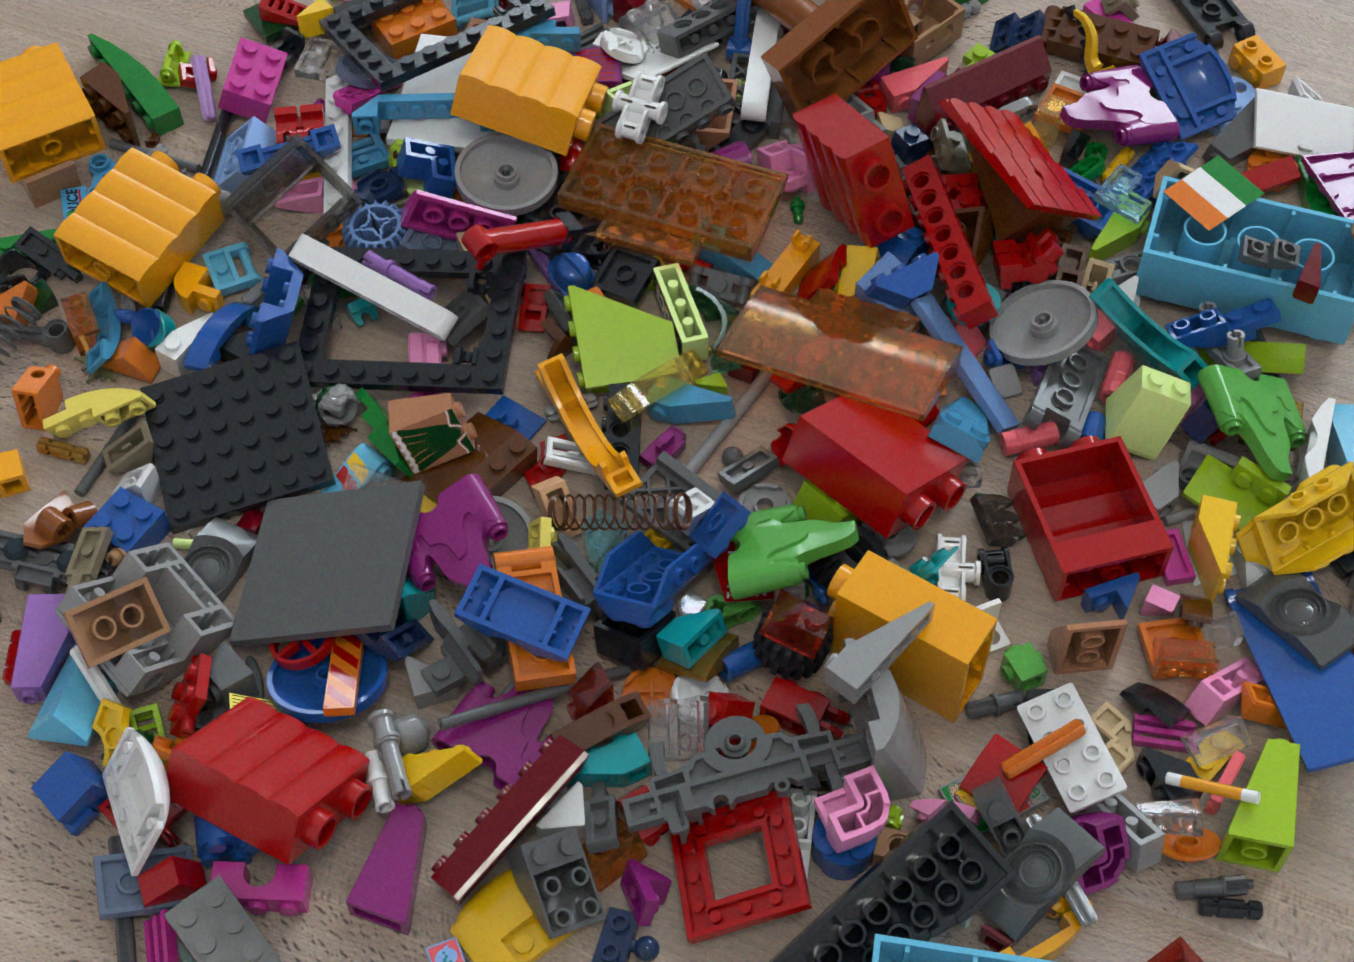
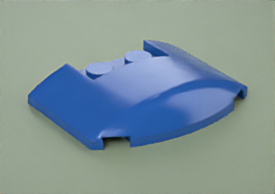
M1194 32L1140 53L1138 56L1141 67L1151 81L1158 100L1163 101L1179 124L1178 138L1180 141L1232 121L1237 115V112L1234 113L1235 101L1237 100L1235 85L1226 64L1209 43L1206 46L1195 38L1198 35Z

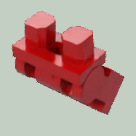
M323 104L300 105L301 116H298L296 106L274 108L277 144L310 136V130L324 127L325 113ZM324 158L309 163V168L323 167ZM300 167L293 168V169H289V170H298V169H300Z
M1046 227L1038 236L1030 232L1026 236L1027 240L1022 243H1016L1015 239L992 241L993 266L1001 290L1011 289V283L1029 281L1033 284L1042 283L1048 278L1049 273L1053 275L1058 270L1056 261L1064 252L1057 244L1059 238L1053 231Z

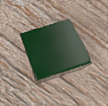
M39 279L34 285L39 292L34 307L43 314L59 304L53 291L44 279Z

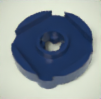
M388 167L389 171L382 172L378 168L363 175L357 181V190L354 188L358 202L363 206L365 202L368 205H372L375 200L379 204H382L385 200L387 203H390L396 198L405 195V181L403 177H398V169Z

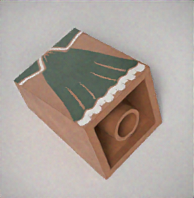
M451 393L396 399L388 402L389 434L414 475L475 451L474 439L477 438L475 427L471 422H466L464 418L466 414L461 402H455Z

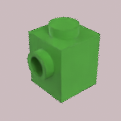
M1030 642L1021 646L1018 644L1013 645L1004 652L1000 673L1005 682H1010L1014 690L1020 689L1023 693H1026L1027 689H1035L1044 685L1048 669L1045 666L1042 654L1038 650L1035 651Z

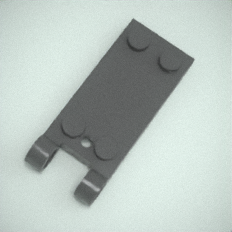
M1084 345L1071 356L1058 362L1046 364L1022 424L1032 430H1036L1044 415L1066 427L1058 444L1064 448H1069L1073 442L1081 437L1082 429L1109 357Z

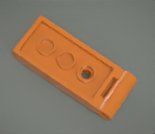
M552 546L493 553L495 570L562 597ZM506 640L515 692L575 684L576 668L573 652H571L567 662L556 661L533 655L519 645Z

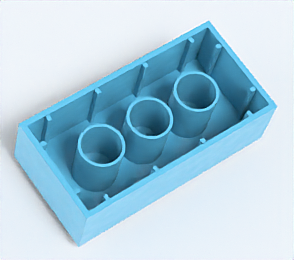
M1163 176L1136 275L1139 277L1136 290L1137 295L1149 297L1155 301L1170 302L1198 310L1201 303L1205 305V302H1213L1217 305L1221 314L1271 298L1281 312L1282 321L1266 327L1305 335L1315 340L1345 344L1354 323V238L1351 235L1350 229L1354 223L1353 219L1257 198L1208 231L1163 192L1181 179ZM1245 235L1267 243H1271L1277 237L1301 246L1299 267L1296 270H1277L1238 262L1240 241ZM1317 242L1322 244L1320 289L1314 303L1308 304L1292 298V294L1312 247Z

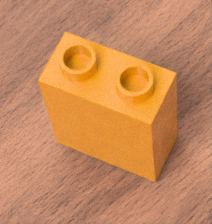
M869 550L855 569L846 564L841 565L832 578L827 591V596L835 599L826 615L829 618L828 624H832L834 635L830 654H839L843 650L844 639L853 638L858 640L929 601L935 604L932 621L888 669L901 694L955 723L984 677L998 618Z

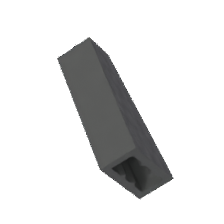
M1255 97L1210 143L1202 158L1209 162L1219 155L1231 166H1234L1248 159L1251 153L1258 150L1253 148Z

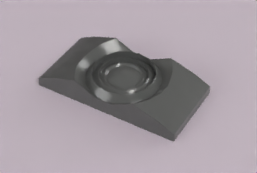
M215 517L195 535L184 560L223 603L251 563L258 535L219 517Z
M1269 571L1235 595V600L1321 671L1354 648V618L1342 605L1329 601L1319 594L1307 578L1300 573L1274 575Z
M1057 807L1033 825L1016 849L1004 859L1017 875L980 909L1011 939L1018 943L1098 860L1106 849Z

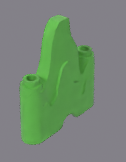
M1209 365L1200 370L1197 374V379L1220 430L1228 436L1239 434L1251 449L1264 472L1271 479L1284 482L1293 474L1288 458L1290 448L1303 446L1306 443L1307 437L1303 421L1287 381L1264 374L1258 377V381H1254L1248 378L1242 370L1223 365Z
M798 504L752 512L748 516L746 525L737 531L730 540L736 546V551L728 557V582L731 595L734 600L804 583V580L809 579L808 564L850 548L859 541L855 520L837 523L807 520L805 507L798 506Z

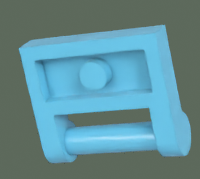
M452 0L451 14L456 19L457 29L462 28L464 24H468L471 17L479 19L497 17L493 14L492 8L499 4V0Z
M246 242L236 243L202 254L215 289L221 291L222 296L247 288L251 289L262 280L261 275L255 270L250 257L251 250ZM232 258H240L246 273L245 276L239 277Z

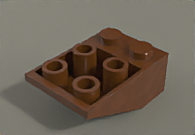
M102 62L80 76L83 85L81 89L88 99L95 117L100 118L109 130L116 131L124 142L141 146L119 74L105 62Z

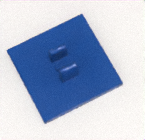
M504 395L485 414L517 430L529 441L547 422L543 417Z

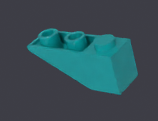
M636 732L629 735H620L611 743L601 748L595 747L587 751L586 753L589 754L587 764L566 787H573L577 781L583 787H592V783L604 780L605 787L625 788L651 776L652 761Z

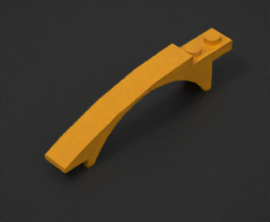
M561 353L537 364L538 370L534 371L536 378L557 410L559 419L588 463L614 496L618 498L643 486L642 481L631 466L626 452L618 453L599 428L573 378L563 354Z

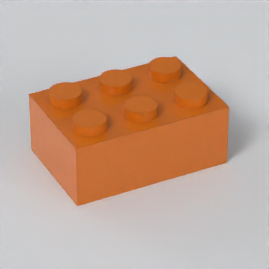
M421 0L371 22L374 39L386 55L396 60L405 55L415 53L421 34L447 37L458 34L456 19L442 0Z

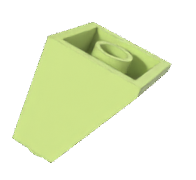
M1142 365L1106 399L1105 439L1121 436L1129 453L1154 461L1191 406V383Z

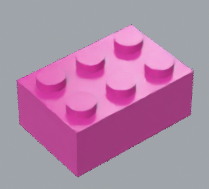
M240 37L222 90L218 108L249 119L254 116L266 124L288 53Z

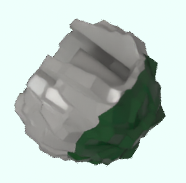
M334 384L324 387L317 394V399L315 400L318 415L329 426L339 427L340 425L351 423L356 412L359 410V402L355 396V391L346 384Z

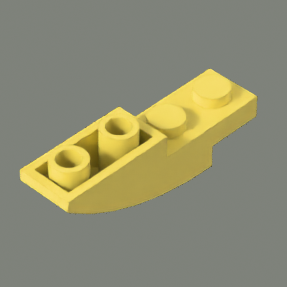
M110 388L90 391L66 399V410L43 419L44 430L58 439L67 438L82 429L93 427L98 422H101L108 428L120 425L127 419L142 415L146 411L155 408L156 402L141 391L132 389Z

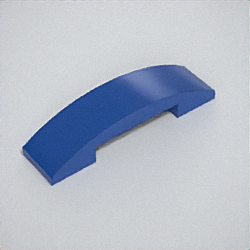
M331 124L310 130V136L266 148H261V145L258 144L236 150L242 174L260 175L285 171L315 162L336 152L341 148L335 125Z
M233 302L217 310L205 322L194 338L183 363L184 369L198 371L214 366L221 359L220 347L240 324L249 326L253 311L258 312L260 306Z

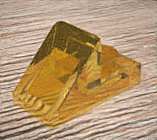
M1050 93L1037 108L1038 117L1033 126L1046 147L1052 149L1064 123L1059 114L1063 106L1073 103Z

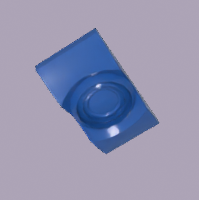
M479 564L454 613V617L486 636L506 639L533 655L567 662L590 614L591 608Z

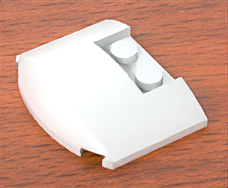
M126 727L102 777L131 876H138L166 824L170 806V789L165 768L153 746L145 737L136 732L133 727Z

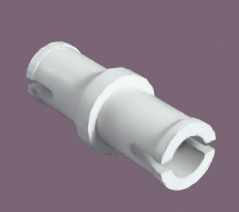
M372 750L365 754L370 760L367 771V784L373 788L372 794L376 812L387 813L395 808V802L392 798L381 752Z

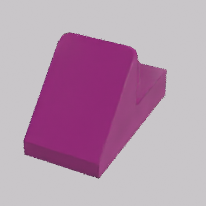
M628 859L620 886L637 925L651 926L654 914L658 912L659 905H663L666 901L672 882L668 877L634 859Z

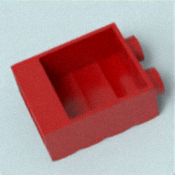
M836 94L793 114L820 204L826 210L831 211L838 221L845 223L846 228L851 233L858 235L859 240L870 248L914 227L888 135Z
M1085 436L1073 442L1069 448L1048 453L1044 448H1033L1023 452L1013 461L1007 492L1054 601L1081 596L1087 588L1136 572L1140 575L1139 581L1164 575L1174 546L1121 436L1100 440L1097 436Z
M247 697L171 749L167 770L170 801L289 865L310 847L316 850L324 848L332 838L337 824L348 817L352 820H357L362 816L373 795L372 786L365 783L370 760L354 748L338 744L327 734L308 728L298 719L277 712L267 703L253 697Z

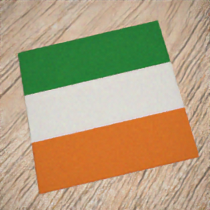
M1219 155L1163 191L1208 231L1265 194Z

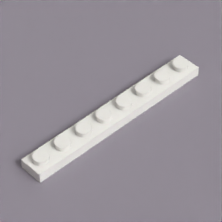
M338 75L326 79L325 126L335 125L341 144L339 150L324 157V215L327 220L348 215V212H352V115L344 113L343 109L335 106L333 93L336 90L350 84L340 79Z

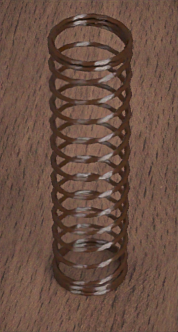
M628 493L625 498L623 495L621 496L623 500V518L619 524L616 517L617 498H614L612 494H607L605 498L601 494H597L595 498L591 494H587L585 498L581 494H577L575 498L571 494H567L566 497L561 494H555L548 503L547 517L552 518V527H554L555 531H567L568 529L572 531H577L578 529L587 531L589 528L592 531H597L599 528L602 531H607L609 528L613 531L619 528L623 531L629 528L632 530H638L639 528L642 530L650 528L652 530H659L660 528L663 530H669L670 528L673 530H686L691 524L693 509L690 497L686 493H678L676 497L673 493H669L666 498L662 493H659L656 498L652 493H648L646 497L642 493H638L635 498L631 493ZM598 496L603 500V518L600 525L596 518V499ZM608 496H611L613 500V518L610 525L606 518V500ZM628 496L632 497L634 503V514L631 524H629L626 516ZM638 496H641L644 502V515L641 524L638 522L636 514ZM649 496H652L654 501V516L651 524L647 517L646 506ZM659 496H662L664 500V517L661 524L657 516V500ZM669 496H673L674 499L672 507V523H670L667 512V502ZM683 496L685 501V515L683 522L680 525L678 519V503L680 497ZM558 497L563 504V522L561 526L558 524L555 516V503ZM568 497H571L573 500V519L570 525L568 524L569 508L566 501ZM578 497H581L583 500V519L580 525L576 519V499ZM587 497H591L593 500V518L590 525L586 519ZM656 518L659 527L654 528L652 525ZM645 519L648 524L647 528L642 527ZM665 519L667 520L669 527H663ZM594 520H595V523H596L597 526H598L597 528H592V527H591L592 524L594 523ZM604 520L608 526L607 528L601 527ZM614 520H615L616 524L618 525L617 528L611 527L612 524L614 523ZM624 520L628 525L627 528L622 527ZM574 521L578 526L577 528H572ZM584 521H585L586 525L588 526L587 528H582V527H581V526L583 525ZM634 521L638 524L637 528L632 527Z

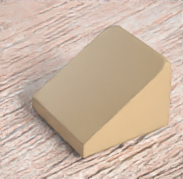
M884 112L877 113V121L887 129L888 136L892 140L894 130L903 127L901 118Z

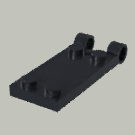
M1173 0L1201 35L1203 44L1207 46L1209 43L1215 50L1222 49L1224 45V39L1220 31L1234 28L1235 37L1239 42L1255 35L1254 25L1247 20L1232 0Z

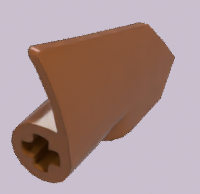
M63 490L24 522L23 545L44 549L68 540L75 531L81 530L98 510L90 501L74 505L66 491Z

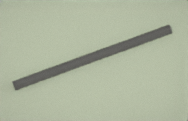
M623 664L576 678L575 684L542 688L438 719V725L441 731L628 676L631 673V668Z

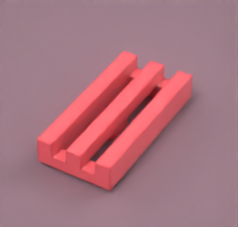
M1235 750L1218 783L1232 786L1246 759V755ZM1211 794L1203 811L1212 816L1216 815L1225 797Z

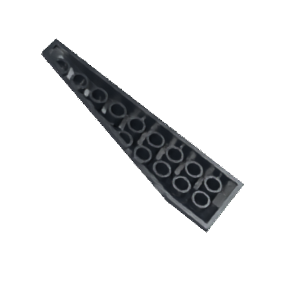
M946 800L769 962H872L875 934L926 941L972 917L1008 884L1017 873L953 800Z

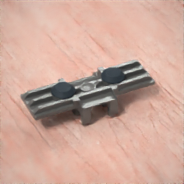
M0 530V569L15 572L14 581L18 590L28 591L29 585L27 582L42 585L45 594H58L56 591L57 584L63 585L67 583L65 572L76 544L62 542L44 548L61 552V554L24 546L23 535ZM105 554L96 580L109 577L114 568L111 566L112 562L109 564L106 562L107 554Z

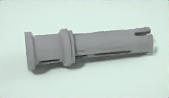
M381 709L371 713L367 718V722L374 732V747L382 755L392 798L398 801V794L400 793L401 800H405L412 795V789L410 788L399 750L401 736L395 730L393 723L395 720L394 712L389 709Z

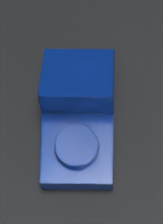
M1136 572L1085 589L1081 600V606L1085 614L1095 610L1100 612L1112 605L1119 619H1124L1140 579L1139 573Z

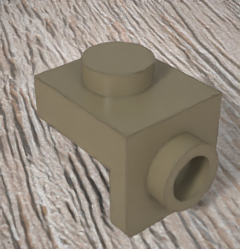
M1101 0L1107 16L1121 10L1131 21L1140 17L1137 9L1139 6L1138 0Z

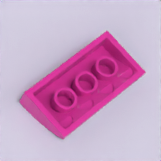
M417 189L405 203L401 216L402 227L457 241L456 233L466 232L474 225H482L485 229L515 225L517 221L516 216Z

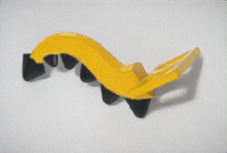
M1075 5L1064 8V13L1071 20L1076 17V24L1078 26L1082 24L1083 26L1080 34L1086 37V39L1080 41L1084 52L1079 56V60L1086 66L1083 76L1087 73L1116 68L1112 65L1102 69L1103 64L1098 58V34L1091 19L1085 13L1076 9Z

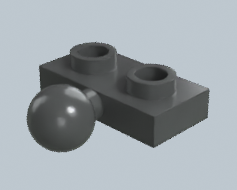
M762 445L745 456L738 447L731 446L722 453V462L727 467L719 471L718 476L720 482L737 493L780 466L778 457Z

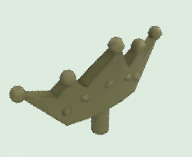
M87 356L74 357V361L83 364L81 371L87 370ZM102 365L92 375L89 374L88 380H86V383L89 384L90 381L101 376V382L106 378L115 382L113 371L103 368Z

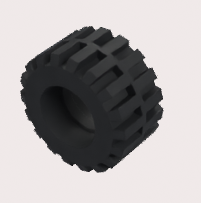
M862 525L857 526L859 541L852 547L809 564L813 568L811 571L813 576L818 578L817 582L821 586L827 588L826 591H828L831 580L841 565L846 564L855 569L868 550L888 560L886 558L888 554L883 549L882 542L876 539V535L873 532L867 531L866 527Z
M785 598L780 599L779 603L773 602L763 612L753 636L752 648L756 649L754 652L756 659H761L760 665L763 668L768 667L771 669V674H780L783 679L788 680V677H792L793 680H800L802 676L804 678L811 677L812 673L816 674L819 671L833 642L832 624H828L829 618L826 614L821 615V610L817 606L811 607L807 601L801 603L798 599L792 598L791 601H787ZM784 635L794 637L801 643L791 641Z

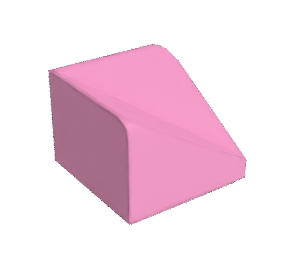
M1152 585L1140 614H1173L1180 596L1157 585Z

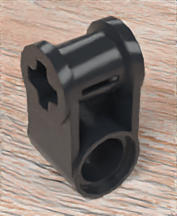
M581 234L575 248L567 249L565 252H576L583 255L588 260L590 267L593 270L599 271L613 245L608 238Z
M1003 546L1001 550L984 551L983 548L977 549V560L981 561V578L986 597L991 601L997 598L1001 602L1006 601L1011 594L1014 580L1008 547Z

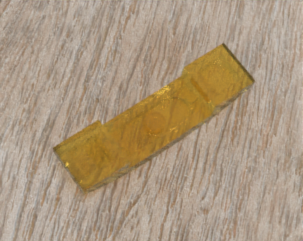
M692 350L653 369L614 394L607 401L621 422L624 423L673 391L709 373V370L695 350Z

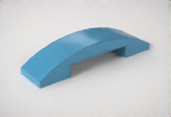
M104 281L99 283L87 295V315L96 319V345L87 352V373L91 375L114 354L120 340L121 324L114 314L118 307L111 289Z

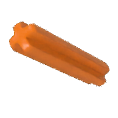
M1074 719L1003 761L1001 769L1009 779H1012L1084 736L1086 729L1079 719Z

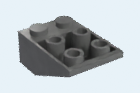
M576 827L528 842L505 852L515 882L549 940L607 919Z

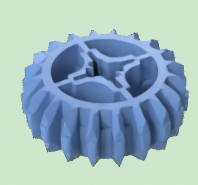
M375 200L372 205H368L365 202L363 208L356 206L355 213L348 212V219L343 220L341 234L344 246L351 248L397 249L409 228L401 226L403 208L398 209L395 203L389 206L386 200L382 204Z

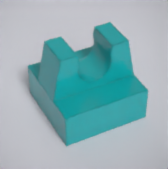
M362 298L347 304L345 307L348 318H351L358 328L364 325L361 318L363 314L369 315L372 322L378 319L375 305Z

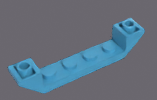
M455 93L379 94L352 113L355 135L380 134L381 120L459 118L450 114ZM480 125V131H481V132H485V131L494 132V131H495V130H492V129H490V128H487V127H484V126H481V125Z

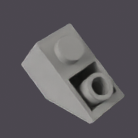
M1175 459L1166 466L1162 464L1157 467L1146 480L1142 478V482L1161 520L1164 515L1174 511L1179 497V462Z

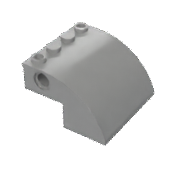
M169 542L128 551L112 576L71 586L59 606L54 610L62 620L63 625L69 629L62 613L147 576L171 631L98 665L101 670L107 673L116 684L117 689L124 693L126 697L151 690L185 672L189 663H191L193 656L200 655L201 653L209 655L220 643L228 639L232 632L235 617Z

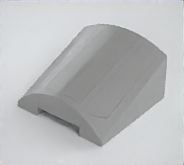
M853 638L844 639L843 649L856 640ZM887 669L860 699L868 698L874 719L873 721H868L866 740L872 757L871 766L874 765L887 790L889 800L893 801L922 795L926 776V753L919 727L890 670ZM838 693L837 698L839 703L849 701L844 696Z

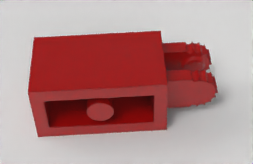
M775 676L760 704V715H770L778 721L781 729L797 736L804 735L806 731L796 715L795 705L809 703L817 717L820 732L830 730L834 741L841 739L843 731L839 727L826 722V719L846 726L851 719L847 712L830 705V699H827L822 693L809 691L790 679H781Z

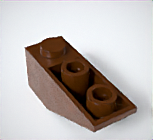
M638 691L613 700L551 733L550 737L555 740L559 735H562L587 752L595 747H602L611 743L620 735L638 732L650 720L651 715Z

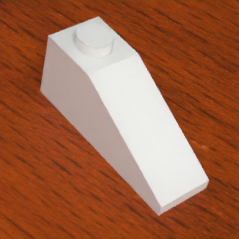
M211 312L170 332L155 348L161 369L176 377L188 374L191 371L184 369L185 357L197 333L214 313Z

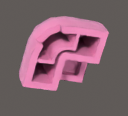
M783 140L757 149L760 175L766 187L773 194L780 191L795 192L798 189L809 194L816 190L802 144H788L787 140Z
M874 765L844 776L843 788L814 798V807L826 829V838L835 852L842 853L870 842L881 833L888 821L890 800L886 788Z

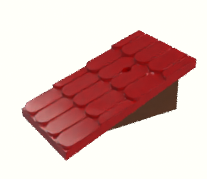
M944 98L939 102V105L965 135L998 240L1015 239L1016 243H1022L1027 240L1026 236L1030 232L1038 236L1047 227L1056 233L1078 218L1096 221L1102 217L1084 190L1077 188L1064 168L1052 159L1038 137L1031 135L1015 113L1009 110L999 111L992 106L982 107L974 102L967 104L956 98H951L950 100Z

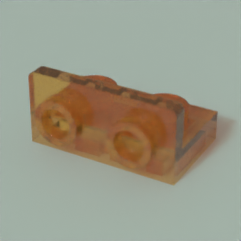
M84 291L60 299L81 357L86 356L90 350L88 343L93 342L91 335L100 332L88 294Z
M1155 637L1153 640L1154 674L1164 675L1169 678L1183 676L1204 680L1219 670L1220 660L1216 659L1215 642Z
M619 817L620 848L589 855L586 842L582 844L599 892H602L623 875L628 859L641 862L648 855L639 833H630L628 824Z

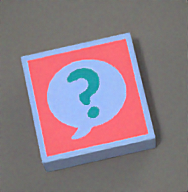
M456 937L425 948L430 962H465Z

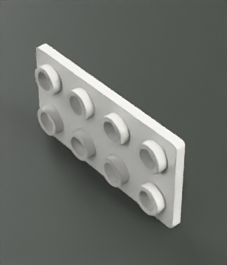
M1073 683L1065 684L1017 706V711L1034 743L1074 719H1079L1086 729L1084 736L1043 760L1070 814L1077 813L1127 790V785Z

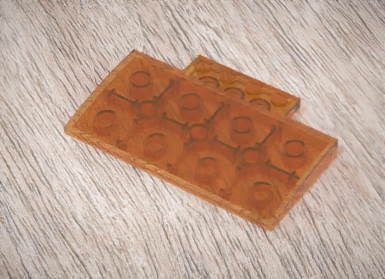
M597 123L557 193L559 208L602 219L596 231L597 240L687 266H694L703 248L749 262L753 261L788 180V174L646 136L644 142L639 145L635 140L624 137L622 139L616 138V127Z
M760 286L731 325L716 350V356L924 421L958 368L963 346L916 333L915 331L919 327V317L912 316L907 312L886 308L881 304L862 301L854 296L835 293L831 289L819 288L811 300Z

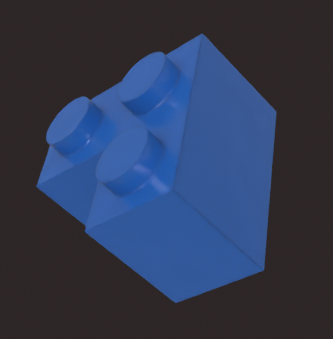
M405 137L397 157L398 177L423 181L424 192L451 199L456 187L454 146Z

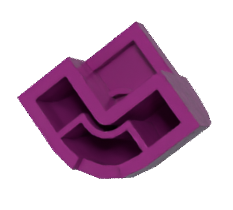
M1091 812L1072 816L1071 819L1106 849L1098 860L1077 880L1085 895L1108 888L1119 882L1117 878L1124 870L1127 859H1131L1124 817L1110 812Z

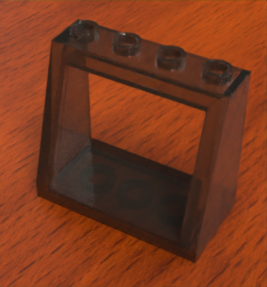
M298 134L293 136L221 203L272 258L275 257L277 247L254 223L313 168L343 197L303 234L321 243L327 235L338 229L342 221L349 215L354 214L363 203L356 192ZM296 240L295 242H293V243L284 251L287 256H288L289 253L291 252V250H292V248L294 247V245H295V243L297 242V240Z

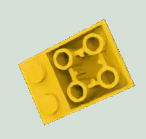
M1202 495L1191 525L1187 550L1205 595L1213 604L1217 594H1223L1226 579H1229L1233 562H1229L1230 555H1233L1237 539L1233 537L1234 531L1237 532L1241 515L1236 514L1238 502Z

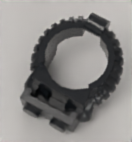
M9 249L0 257V292H6L23 281H27L34 286L39 279L43 278L46 282L47 278L51 275L27 256L21 255L16 249ZM22 268H33L39 271L31 280H28L24 274L7 277L8 274L12 275L15 271Z

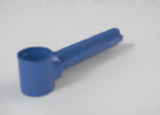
M737 0L734 36L728 38L726 60H732L733 52L750 54L752 40L748 37L751 0Z

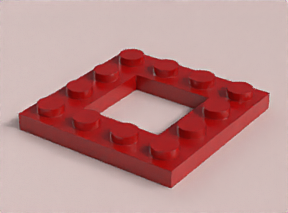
M774 790L766 796L737 803L733 810H730L729 805L715 809V815L708 812L702 813L704 824L699 825L698 821L689 823L690 832L686 844H681L679 834L673 835L670 832L687 940L691 944L812 908L790 795L780 798ZM762 831L772 883L716 900L707 847Z

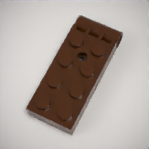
M1055 5L1048 6L1044 12L1046 16L1041 35L1046 53L1081 62L1079 56L1084 52V49L1080 45V41L1086 39V37L1080 34V30L1083 27L1082 24L1078 26L1076 24V17L1071 20L1064 13L1063 10L1066 6H1063L1062 9ZM1082 11L1091 19L1097 31L1098 58L1103 64V68L1112 65L1116 68L1130 65H1139L1141 67L1139 54L1158 45L1160 30Z

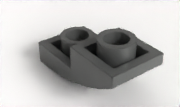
M1245 235L1240 241L1238 262L1268 269L1296 270L1299 267L1301 246L1277 237L1271 243H1267Z

